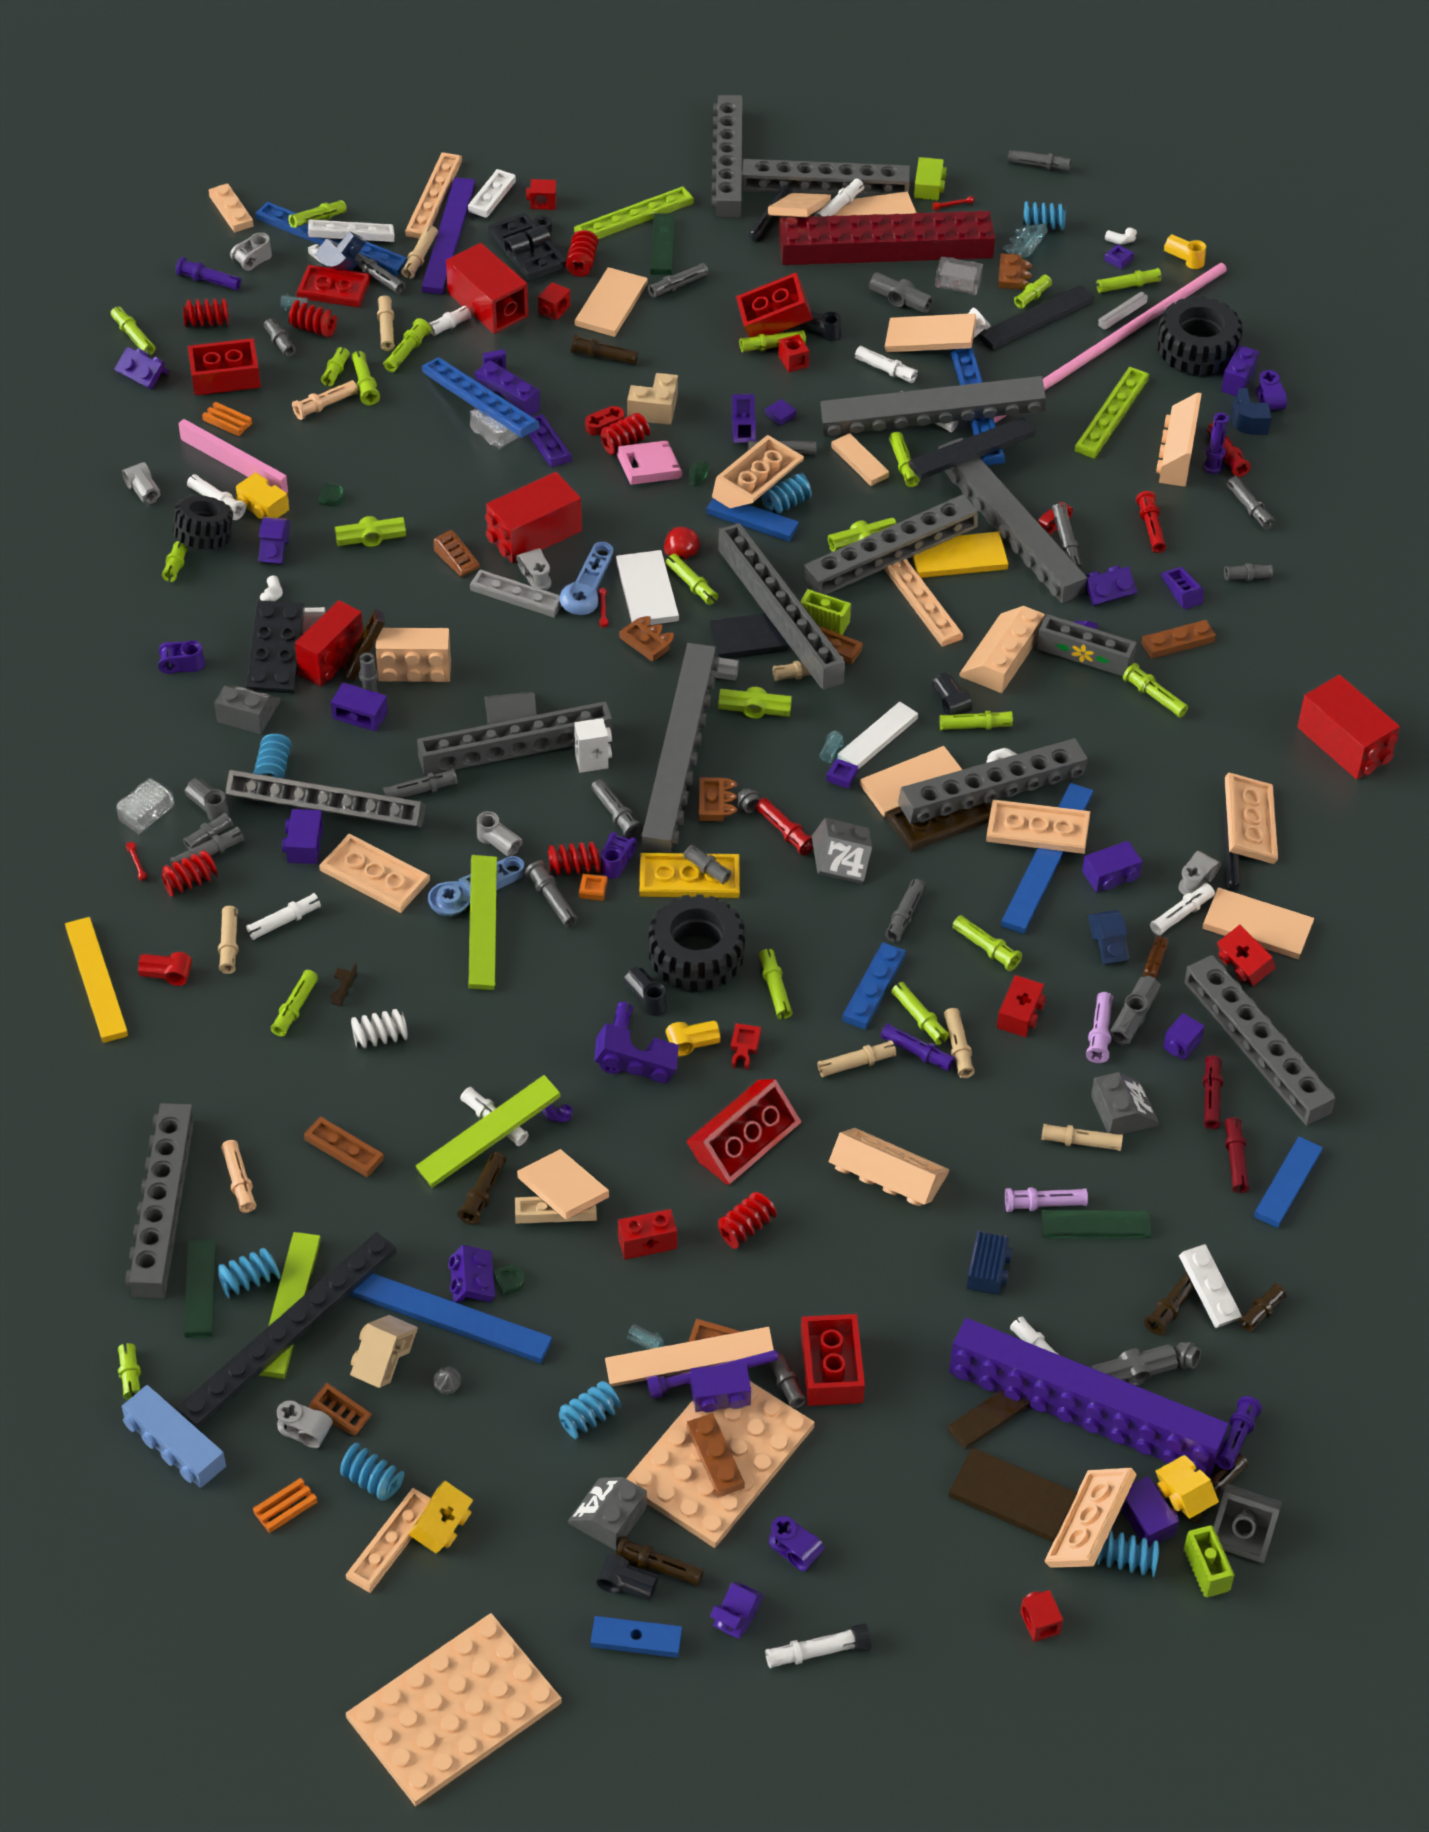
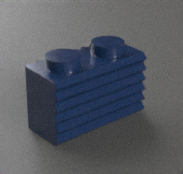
M981 1231L977 1232L968 1274L967 1289L999 1295L1000 1285L1006 1286L1009 1270H1004L1005 1263L1010 1264L1013 1248L1008 1247L1009 1237L993 1235L991 1233L987 1234L986 1232L982 1233Z

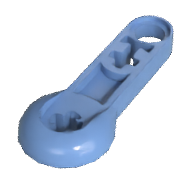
M595 543L576 581L565 586L561 591L559 600L565 610L572 614L585 615L597 608V588L611 562L613 547L609 543ZM597 551H606L608 555L601 556L597 553ZM595 563L599 564L598 568L593 570Z
M510 856L497 862L496 890L523 877L524 862L521 858ZM509 866H517L519 870L511 872L506 868ZM471 874L460 878L459 881L443 882L434 886L428 893V902L431 909L437 914L446 917H453L464 912L470 904Z

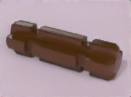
M1155 937L1154 945L1151 948L1147 964L1144 968V977L1147 975L1154 978L1157 977L1168 946V939L1166 937Z

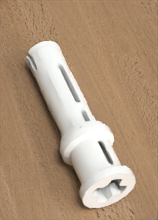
M196 474L189 477L187 481L189 488L203 496L217 498L229 505L231 510H233V520H238L244 515L246 510L244 502L235 500L229 492L219 491Z

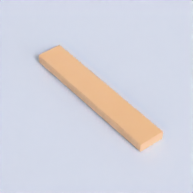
M441 153L405 230L406 237L420 239L427 225H430V228L433 226L462 163V156Z
M907 559L894 563L892 566L889 565L884 569L942 647L963 639V633Z
M765 1327L607 1357L605 1361L609 1384L611 1387L645 1381L647 1380L646 1377L654 1375L666 1377L690 1372L691 1368L714 1366L774 1349L770 1329Z

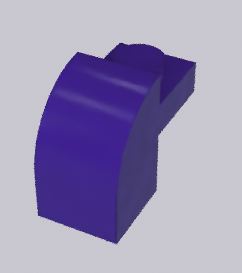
M754 393L732 394L733 443H744L749 440L756 441Z
M263 518L259 532V538H261L259 562L283 564L285 543H289L291 522L289 519Z
M741 1582L731 1583L723 1603L715 1605L710 1614V1617L715 1619L712 1626L739 1639L753 1620L764 1594Z

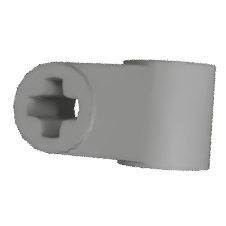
M266 233L252 235L247 240L236 244L230 252L231 259L239 262L246 271L252 270L262 262L269 260L272 256L270 239Z
M538 548L517 555L519 568L530 585L545 591L548 590L552 584L548 575L550 565L546 561L542 550Z
M1197 851L1182 869L1183 879L1178 886L1180 893L1183 895L1193 893L1203 886L1204 883L1212 881L1218 873L1221 863L1201 851Z
M285 1401L277 1408V1427L280 1434L302 1442L311 1448L320 1447L333 1424L332 1419L327 1414L298 1404L295 1401Z

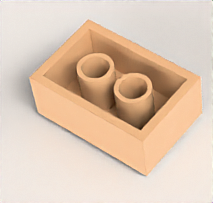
M383 628L376 640L378 681L450 682L451 652L449 628Z

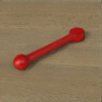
M969 196L967 199L951 202H934L932 209L938 211L942 207L963 203L973 204L975 199L973 196Z
M600 588L598 590L601 602L599 625L605 628L608 626L605 610L607 591L604 588Z
M128 842L126 850L133 857L139 872V880L144 881L147 879L148 874L143 871L135 852L136 844Z

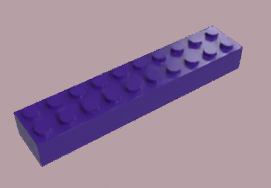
M965 1318L952 1345L949 1373L958 1379L968 1380L988 1391L998 1393L1004 1390L1005 1396L1010 1399L1019 1401L1020 1398L1030 1401V1406L1036 1411L1054 1415L1063 1422H1071L1081 1426L1090 1433H1098L1108 1437L1117 1444H1125L1135 1448L1142 1454L1162 1459L1167 1464L1185 1455L1195 1464L1196 1470L1194 1472L1201 1470L1209 1479L1211 1478L1216 1466V1459L1225 1441L1229 1423L968 1318Z

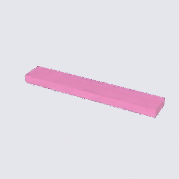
M185 419L179 422L182 441L247 477L256 472L268 480L270 487L276 485L288 493L287 477L285 474Z

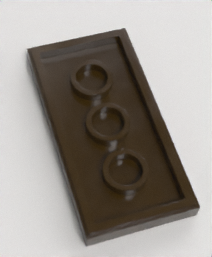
M983 802V804L973 806L970 809H959L946 816L941 815L928 819L925 822L913 824L909 823L902 809H898L888 813L887 820L909 851L914 852L988 823L991 806L989 803Z
M972 1447L949 1491V1497L1054 1542L1077 1492Z

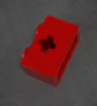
M1241 924L1217 942L1220 951L1218 956L1227 966L1231 964L1235 968L1234 973L1242 982L1247 981L1252 987L1276 969L1273 957Z
M1015 975L998 1013L997 1028L1026 1037L1029 1029H1034L1038 1020L1037 1010H1042L1046 1001V995H1043L1044 984Z
M671 1209L618 1220V1239L624 1260L677 1249V1228Z

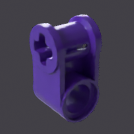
M1272 370L1261 372L1259 376L1260 385L1256 391L1260 403H1268L1270 411L1286 409V392L1283 390L1279 375Z
M196 640L165 642L159 647L161 659L158 662V668L163 673L197 672L205 666L202 646Z
M614 831L610 833L607 843L601 851L600 871L603 876L614 879L622 874L628 861L633 857L637 839L619 836Z
M780 1516L772 1522L771 1534L769 1536L770 1547L787 1559L795 1568L800 1571H806L824 1551L823 1543L790 1517Z

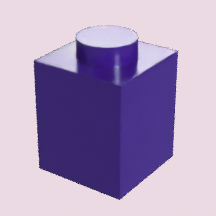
M1182 1013L1166 1032L1163 1048L1171 1055L1185 1061L1202 1041L1204 1025Z

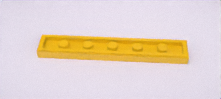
M90 917L65 923L102 1042L105 1043L127 1037L128 1032Z

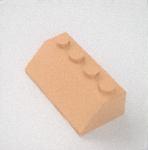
M1196 393L1173 405L1171 415L1166 414L1164 428H1168V430H1163L1161 442L1166 444H1161L1159 458H1163V460H1158L1156 473L1160 474L1159 483L1186 487L1202 393Z
M767 435L716 477L712 498L729 508L753 503L804 460V456Z
M1026 606L1001 613L961 670L959 676L1003 693L1038 641L1039 629L1044 622L1045 614Z
M857 1128L839 1133L829 1159L830 1163L836 1165V1170L845 1174L852 1172L859 1175V1180L871 1185L877 1183L883 1186V1191L892 1195H898V1193L907 1197L908 1202L917 1206L932 1202L950 1170Z

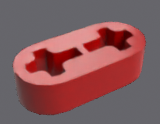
M611 406L588 415L585 418L586 432L590 435H601L602 428L609 427L610 424L617 423L619 420H624V410L618 406Z
M1066 504L1070 519L1073 514V508ZM1052 508L1038 520L1040 526L1049 535L1057 530Z

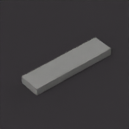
M479 570L470 583L471 591L550 617H555L562 606L559 600L560 595L483 570Z

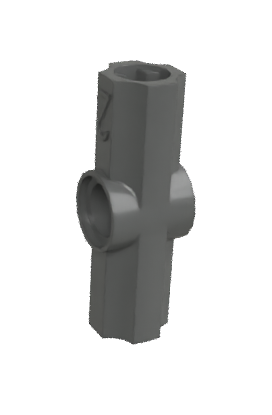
M876 272L869 283L870 290L888 297L889 302L896 307H901L905 304L927 314L934 301V297L915 289L914 285L907 279H901L898 282Z
M1149 975L1140 977L1132 993L1126 997L1124 1007L1110 1030L1111 1037L1115 1043L1120 1045L1130 1044L1139 1026L1145 1022L1146 1014L1161 988V984L1156 981V978Z
M1167 1344L1143 1352L1136 1348L1123 1352L1118 1359L1093 1365L1091 1368L1136 1386L1146 1382L1152 1375L1176 1369L1178 1362L1173 1346Z

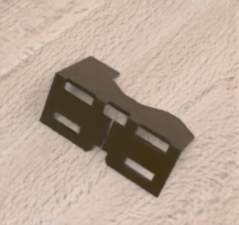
M356 962L351 971L337 968L334 977L339 978L340 987L330 995L332 1004L343 1005V1000L348 995L349 987L352 986V981L358 974Z

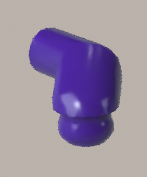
M550 1104L542 1110V1113L547 1120L565 1123L571 1119L573 1109L568 1104H562L559 1108Z

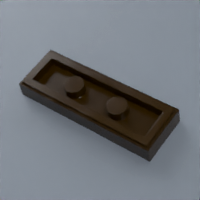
M375 609L344 665L347 679L355 681L361 670L360 656L364 653H370L386 623L384 614L380 610Z
M1001 1390L949 1424L947 1431L966 1450L1030 1406V1401L1023 1398L1015 1401L1006 1397L1005 1391Z

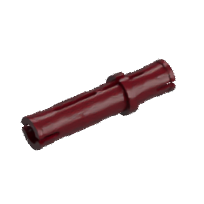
M1212 1055L1205 1059V1076L1202 1080L1205 1087L1203 1125L1207 1129H1217L1221 1125L1222 1060L1220 1057Z
M1230 1117L1224 1123L1227 1134L1225 1147L1229 1151L1232 1190L1237 1193L1239 1186V1193H1245L1250 1189L1244 1150L1247 1144L1242 1133V1120L1237 1117L1235 1124V1117Z

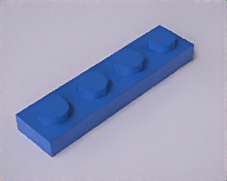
M882 942L843 1013V1022L866 1030L902 964L906 950Z

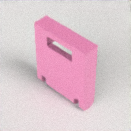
M668 441L618 446L617 456L630 485L673 480L682 477V470ZM634 457L639 468H632L631 466Z

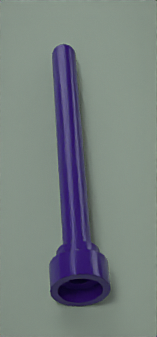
M776 1350L718 1365L746 1362L747 1368L777 1361L779 1353ZM690 1372L664 1378V1376L658 1377V1375L646 1377L652 1399L663 1397V1393L668 1392L667 1389L690 1384Z

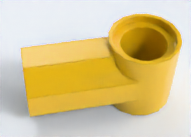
M1172 234L1168 237L1164 245V251L1186 260L1187 267L1191 269H1200L1205 265L1206 244L1199 240L1189 242Z
M715 1020L687 1026L684 1022H676L669 1025L665 1031L668 1041L678 1044V1057L690 1054L694 1048L720 1043L719 1027Z

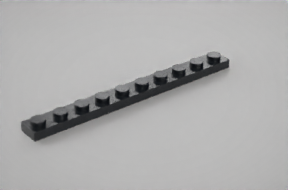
M375 1232L177 1407V1411L199 1429L395 1255L396 1247L378 1232Z

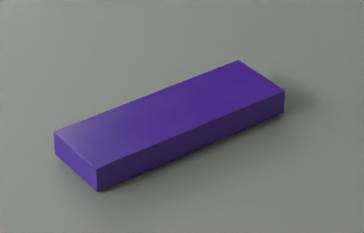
M540 414L532 417L539 422L540 428L528 435L550 467L553 468L572 461V455L544 415Z

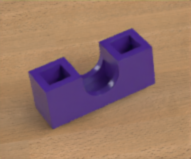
M491 360L475 371V381L498 396L502 394L509 403L529 416L534 415L540 410L539 389Z
M609 1023L605 1024L596 1037L594 1062L603 1064L606 1067L623 1070L633 1075L643 1076L656 1082L667 1083L677 1070L678 1044L654 1038L646 1050L641 1051L631 1043V1030Z

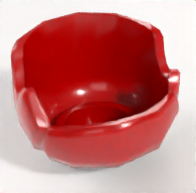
M675 527L669 531L663 548L669 557L672 554H677L687 560L689 557L697 554L701 543L698 534L694 530L687 527Z

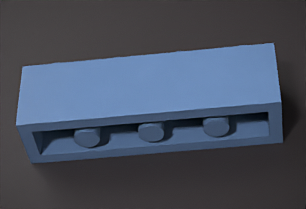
M148 1385L122 1405L123 1422L126 1427L132 1432L136 1430L141 1434L143 1441L149 1448L153 1449L155 1447L160 1451L162 1458L168 1465L172 1466L174 1464L179 1468L181 1475L187 1482H194L202 1488L226 1467L224 1452Z

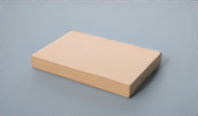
M791 193L768 207V214L774 216L808 217L830 202L831 195Z
M561 1149L518 1170V1178L565 1220L609 1198V1190Z

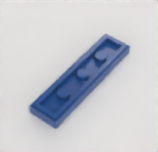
M713 498L707 506L706 514L735 524L740 523L741 526L788 542L799 527V521L749 504L729 508Z
M1297 1138L1254 1213L1255 1218L1279 1228L1322 1153L1323 1147L1304 1138Z

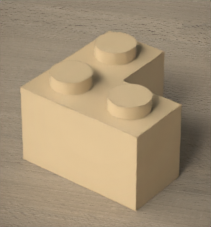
M656 373L653 388L631 385L627 399V417L632 416L634 413H640L649 423L671 425L678 397V375Z
M391 1315L367 1323L360 1333L359 1339L362 1341L359 1350L354 1353L351 1360L353 1368L350 1375L378 1388L391 1383L398 1359L410 1353L418 1327Z

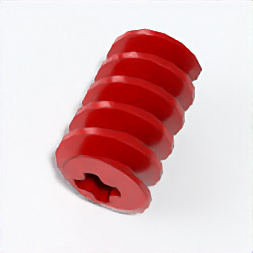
M581 230L572 236L566 259V268L574 276H586L593 267L598 245V237L593 232Z
M214 298L212 305L209 304L208 299H205L203 305H201L199 299H196L195 305H192L190 299H188L186 306L183 305L184 326L188 327L191 321L192 326L196 327L198 321H200L201 326L205 327L207 320L210 326H214L216 320L219 326H223L224 320H226L229 326V311L225 298L222 299L221 305L218 304L216 298Z
M295 300L289 311L288 322L294 328L299 327L301 330H307L311 333L315 332L317 335L329 338L336 328L337 316H332V312L329 309L324 312V309L319 307L316 310L315 305H310L308 308V303L303 302L301 305L299 300Z
M634 413L632 416L625 417L624 420H619L617 423L610 424L609 427L602 428L601 441L607 453L613 455L615 450L618 451V446L630 445V443L634 445L637 444V439L639 441L644 440V434L650 436V428L643 415Z
M593 841L589 842L587 849L583 842L579 843L577 850L573 843L569 844L568 851H566L563 844L559 845L557 852L553 845L549 846L550 876L552 869H555L557 876H560L562 868H565L567 875H570L572 867L575 868L577 874L581 873L582 867H585L587 873H590L592 866H595L596 871L600 872L599 849L595 847Z
M202 850L199 853V857L196 854H192L190 860L182 858L181 864L177 861L173 862L172 869L168 865L163 866L162 880L167 892L173 897L174 888L183 893L184 884L189 889H192V881H195L200 886L202 885L201 877L210 882V874L213 873L218 878V873L211 856L205 850Z
M753 1192L749 1198H745L741 1204L736 1205L726 1216H722L718 1220V1230L724 1241L731 1248L737 1249L739 1242L744 1243L747 1241V1236L752 1237L755 1234L754 1229L760 1231L763 1228L762 1223L766 1225L770 1223V1217L776 1218L777 1212L773 1203L765 1195Z

